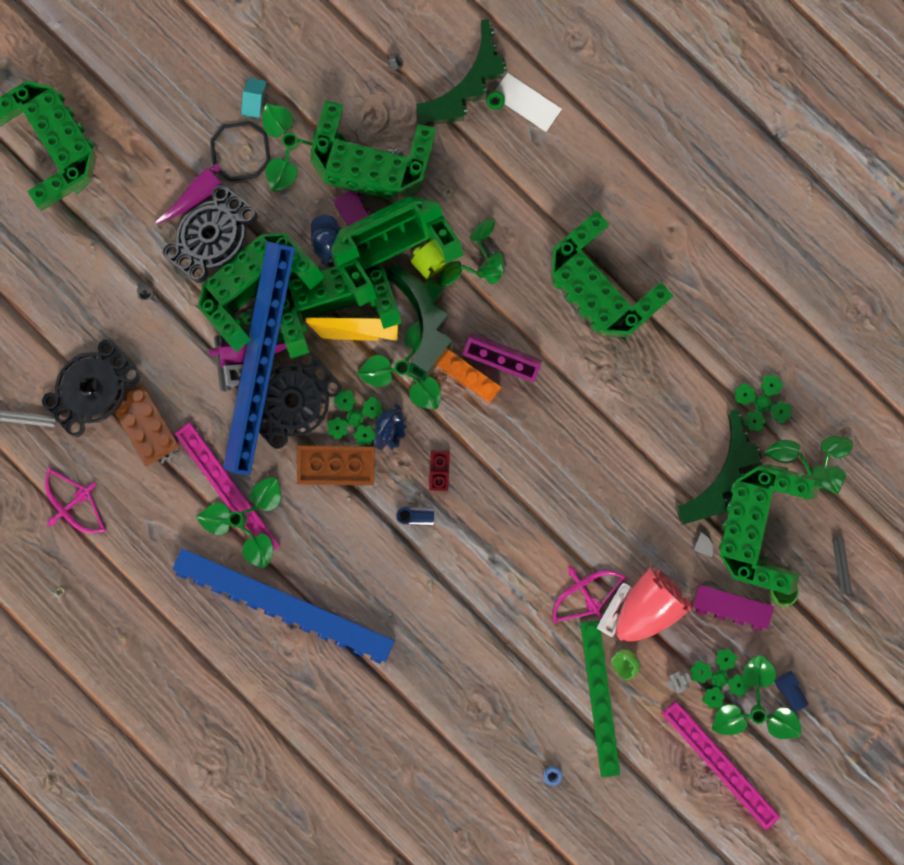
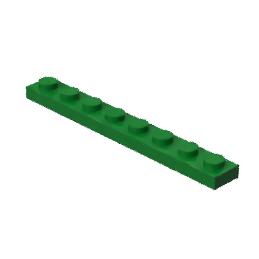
M600 621L580 623L600 776L603 778L620 775L602 636L601 631L597 629Z

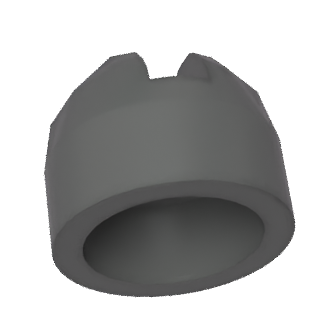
M394 54L388 58L387 63L390 64L388 67L391 70H398L403 67V61L399 54Z
M148 284L139 285L137 288L138 298L144 301L149 300L153 296L152 288Z

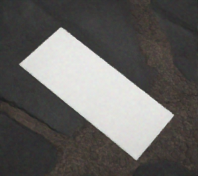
M508 72L495 90L504 95L505 105L545 132H547L562 110Z

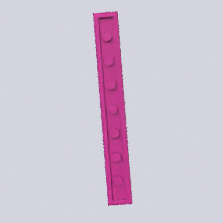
M191 422L174 433L231 512H242L252 508ZM255 510L246 514L248 522L245 528L255 537L259 534H266L271 539L274 550L280 546Z
M676 700L661 713L765 830H768L781 818Z

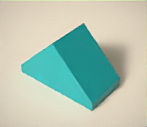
M248 78L243 90L241 115L260 118L267 81Z

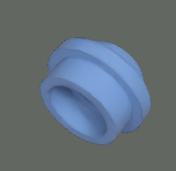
M550 766L545 769L543 779L546 784L556 786L562 781L563 775L558 767ZM552 772L556 773V778L553 780L549 778V774Z

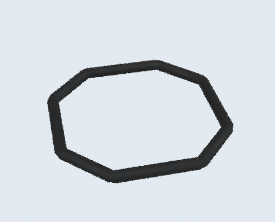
M250 121L225 124L221 126L210 141L214 166L217 163L214 141L225 128L250 125L264 136L266 162L256 174L230 177L220 170L219 173L230 181L256 178L270 162L267 134Z

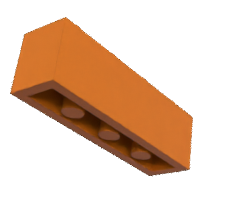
M450 350L436 366L489 405L501 390L498 384Z

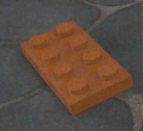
M142 384L125 394L122 404L115 414L144 465L147 467L179 448L178 443L145 386Z
M298 446L297 484L374 486L375 447Z

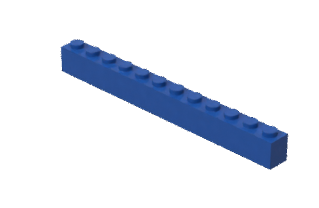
M267 241L249 333L251 340L247 343L223 466L224 469L235 474L251 475L295 247Z
M181 548L172 570L176 571L175 575L186 579L188 576L194 579V584L204 587L205 584L211 586V591L220 595L222 592L229 594L228 598L239 602L241 599L247 602L246 606L257 610L259 607L264 609V614L274 618L275 615L282 617V622L292 625L294 622L300 625L299 629L310 633L311 630L318 633L317 637L328 641V638L336 641L335 645L346 648V645L354 648L352 652L363 656L364 653L371 656L370 660L379 664L382 661H387L395 642L391 638Z

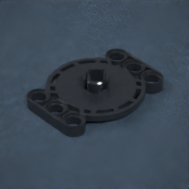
M223 185L214 188L212 192L214 201H207L195 206L183 217L177 229L176 243H169L163 248L164 257L197 283L204 282L207 279V269L221 267L237 256L245 241V225L255 223L258 218V214L252 206ZM221 191H226V196L224 198H217L218 194ZM234 201H239V206L236 209H231V204ZM246 212H253L250 219H244ZM208 231L210 234L215 233V235L208 239L209 237L206 232ZM175 248L177 250L176 254L169 257L168 252ZM184 259L190 260L186 267H181V262ZM196 270H203L200 277H194Z
M102 340L98 344V352L82 353L68 361L57 377L55 393L49 392L42 397L44 408L73 437L83 435L85 423H97L114 414L121 406L125 397L126 383L136 384L141 378L139 369L110 340ZM110 344L112 346L111 351L107 354L103 353V347ZM90 356V359L80 361V359ZM118 357H123L124 359L121 366H115V360ZM73 363H76L68 371H66ZM130 370L136 371V376L133 379L127 378V373ZM65 374L64 379H63V382H62V385H60L61 379H62L63 375ZM91 382H94V393L91 391L86 392V386ZM55 397L56 403L49 407L47 405L48 399ZM62 410H67L68 416L61 420L59 413ZM79 423V431L72 433L71 426Z
M309 351L307 353L312 358L310 365L303 363L302 358L304 355L298 356V364H284L275 368L270 373V377L275 372L276 376L268 384L261 423L266 420L270 423L271 427L266 432L262 430L260 424L259 433L275 449H280L287 445V436H302L316 429L325 419L328 412L329 397L338 396L342 392L340 381L313 352ZM292 367L291 371L281 372L280 369ZM319 368L325 372V377L321 380L315 376V372ZM330 383H335L338 386L335 394L330 393L328 390ZM290 393H295L299 397V403L296 407L288 405L290 403ZM325 403L324 412L320 415L322 404ZM316 418L319 419L316 425L310 428L309 425L316 420ZM305 428L306 430L301 433H295L297 429ZM276 435H281L283 438V443L280 446L274 443Z

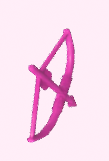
M49 467L45 478V490L52 505L56 507L59 513L53 518L50 517L46 527L57 524L56 521L64 516L65 520L79 531L88 534L106 532L90 494L96 483L93 482L86 488L53 471ZM50 473L80 488L74 493L75 499L66 507H63L62 503L51 492L49 484ZM89 498L101 529L92 530L83 527L75 521V518H73L68 510L77 502L84 503Z
M568 565L569 576L572 575L576 584L571 585L558 597L553 609V623L596 614L598 619L601 620L603 617L600 613L601 608L623 580H626V576L611 570H602L580 580L576 574L577 570ZM603 575L620 577L619 582L601 605L596 598L590 597L584 587L589 582L591 583V581ZM580 589L587 599L586 607L589 612L556 619L557 609L561 602L568 595H572V593Z

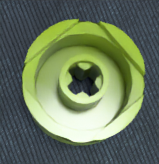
M430 239L427 240V244L424 247L419 246L413 251L414 256L411 258V263L426 280L429 277L433 278L447 266Z

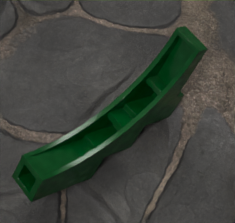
M489 19L481 20L480 49L472 68L464 79L446 94L434 100L416 104L419 124L429 126L464 121V115H467L466 103L462 104V102L484 100L487 87L486 82L482 81L504 78V72H507L506 60L502 61L501 55L494 56L497 54L496 43H492L491 36H494L493 25H489Z
M392 264L388 269L387 278L408 298L416 312L420 326V347L411 361L408 372L425 382L449 351L452 340L446 334L440 333V330L446 324L448 314L442 308L436 307L442 299L445 288L430 279L423 283L419 278L407 273L402 267Z
M737 409L727 412L730 426V443L725 463L717 478L702 494L676 507L681 525L727 512L728 500L726 496L723 497L722 493L731 491L733 483L744 476L743 472L739 471L740 468L761 462L762 453L760 448L756 447V444H747L749 436L747 431H743L742 424L744 420L741 412L738 413Z

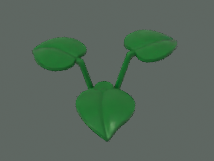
M266 103L262 114L265 132L273 138H278L282 133L284 134L282 143L286 147V160L284 161L281 158L271 160L265 172L270 190L280 191L292 185L298 174L297 167L289 163L290 150H295L299 143L312 146L313 143L298 139L292 132H286L292 128L294 121L292 113L287 108ZM337 134L336 139L346 141L341 134Z
M494 217L479 223L470 234V240L472 242L477 241L486 261L477 271L461 265L459 260L448 264L438 277L437 283L440 286L445 287L454 283L460 277L462 270H467L477 275L480 279L485 278L491 285L500 280L501 274H504V256L501 253L488 256L482 245V239L488 238L494 229Z
M417 322L407 330L404 336L405 346L413 349L405 360L397 361L395 366L390 369L391 364L386 357L375 355L364 363L357 372V375L364 382L375 387H384L390 384L392 381L390 372L395 371L399 375H407L417 383L409 391L412 403L420 408L436 410L441 401V390L438 382L430 376L425 382L419 381L408 372L411 364L409 360L420 347L419 322Z
M842 436L825 438L821 442V450L827 453L824 466H815L812 470H810L803 453L799 452L800 444L795 441H778L766 450L765 455L781 463H791L800 456L807 470V475L821 479L819 489L824 488L839 494L846 480V473L839 467L830 466L827 468L829 457L831 455L835 458L847 456L853 448V441Z
M276 478L264 479L252 488L250 500L257 505L250 509L243 510L242 512H231L225 504L214 503L196 515L200 525L214 535L227 533L230 525L241 528L252 538L243 545V557L250 564L260 568H266L270 563L274 550L273 543L266 534H259L255 537L245 528L248 522L246 514L257 510L259 507L264 511H271L278 507L281 501V490Z
M763 655L752 658L746 664L743 671L745 684L751 687L756 686L757 705L751 708L750 714H741L740 708L736 705H723L715 715L712 731L722 735H736L743 732L747 727V721L744 717H747L749 720L752 719L755 724H762L768 718H771L767 723V728L773 737L778 739L801 737L799 719L791 709L779 707L774 715H767L765 708L760 703V686L769 687L776 678L775 668Z

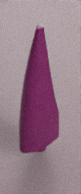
M216 163L212 168H206L196 177L179 200L155 223L159 224L172 219L211 196L214 188L223 185L215 176L221 170L219 165Z
M228 342L217 343L218 348L209 349L210 356L219 355L220 367L224 368L223 366L244 363L247 344L237 352L234 351ZM285 342L276 343L275 353L287 349Z

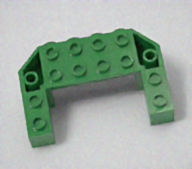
M25 81L0 97V127L24 113L60 170L27 191L37 208L42 212L72 192L80 193L91 183L97 159L93 149L96 147L90 138L86 139L83 135L86 131L81 123L78 122L76 124L73 119L76 115L70 106L66 108L63 101H65V98L60 90L56 92L52 86Z
M325 100L310 155V162L324 184L395 202L411 196L422 189L436 128L422 124L417 125L409 157L336 139L343 116L344 104Z
M410 196L340 229L330 250L336 269L359 307L377 298L373 285L364 270L423 241L430 239L446 264L464 256L460 241L444 218L440 204L434 200Z
M596 210L553 248L551 283L557 290H561L564 293L565 299L578 309L577 312L583 319L586 318L590 322V327L596 333H599L601 336L630 337L666 305L674 295L660 282L633 307L583 253V250L609 227V223Z
M287 233L260 235L202 285L198 309L235 352L251 340L239 326L241 322L234 313L258 292L267 241L295 247L290 275L292 278L298 276L310 290L325 278L315 263Z
M376 264L364 270L373 285L377 297L370 301L373 311H378L383 329L402 324L384 267ZM335 266L321 271L325 278L311 290L300 278L288 282L280 327L290 358L309 353L304 333L308 332L305 318L318 317L357 304Z
M765 464L756 467L733 483L731 488L733 496L727 507V512H729L728 519L725 520L723 525L725 533L719 544V549L721 550L720 557L733 579L788 595L796 592L800 573L767 564L769 557L760 555L773 493L782 492L812 500L817 498L820 478L789 471L787 467Z

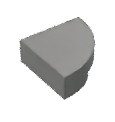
M700 533L693 551L712 558L713 546L710 539L705 534Z

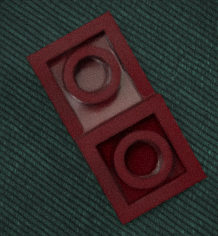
M431 450L429 491H448L450 451Z

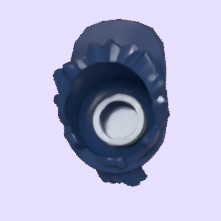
M329 215L316 217L311 223V246L315 254L322 259L324 265L334 262L330 250L339 230L342 229L339 228L337 220Z
M395 402L393 409L382 412L375 422L377 436L374 440V446L376 449L382 450L388 445L393 450L394 447H399L400 439L405 437L403 429L407 428V425L403 423L404 413L400 405Z

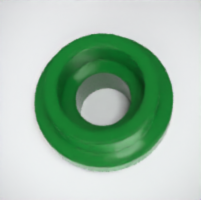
M493 91L488 94L486 103L490 109L499 110L505 104V97L501 92ZM498 97L499 103L493 104V98Z

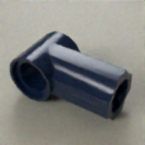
M402 507L396 513V520L401 525L433 526L434 509ZM400 512H409L410 519L402 521L399 517Z
M791 670L775 679L774 682L778 690L785 696L794 712L809 705L799 688L800 684Z

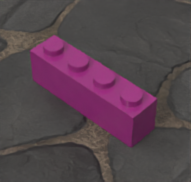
M350 190L333 200L347 226L371 215L369 209H364L362 205L364 200L359 192L355 193V191Z
M470 333L462 354L533 383L542 363V360L474 333Z
M697 585L692 602V608L696 609V613L706 615L707 612L713 613L714 618L725 621L727 617L733 619L732 623L744 626V623L752 625V629L762 631L763 628H769L774 609L772 605L702 585Z

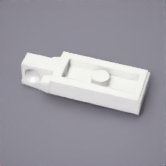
M622 583L597 626L598 630L610 637H613L616 632L617 620L621 608L632 590L631 586Z

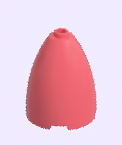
M651 566L637 581L627 596L617 620L616 636L622 642L639 641L651 637L680 620L692 609V604L687 597L682 598L683 594L678 589L679 587L659 569L655 572Z

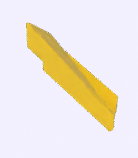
M305 318L306 323L321 339L379 341V338L398 341V325L383 329L380 319Z

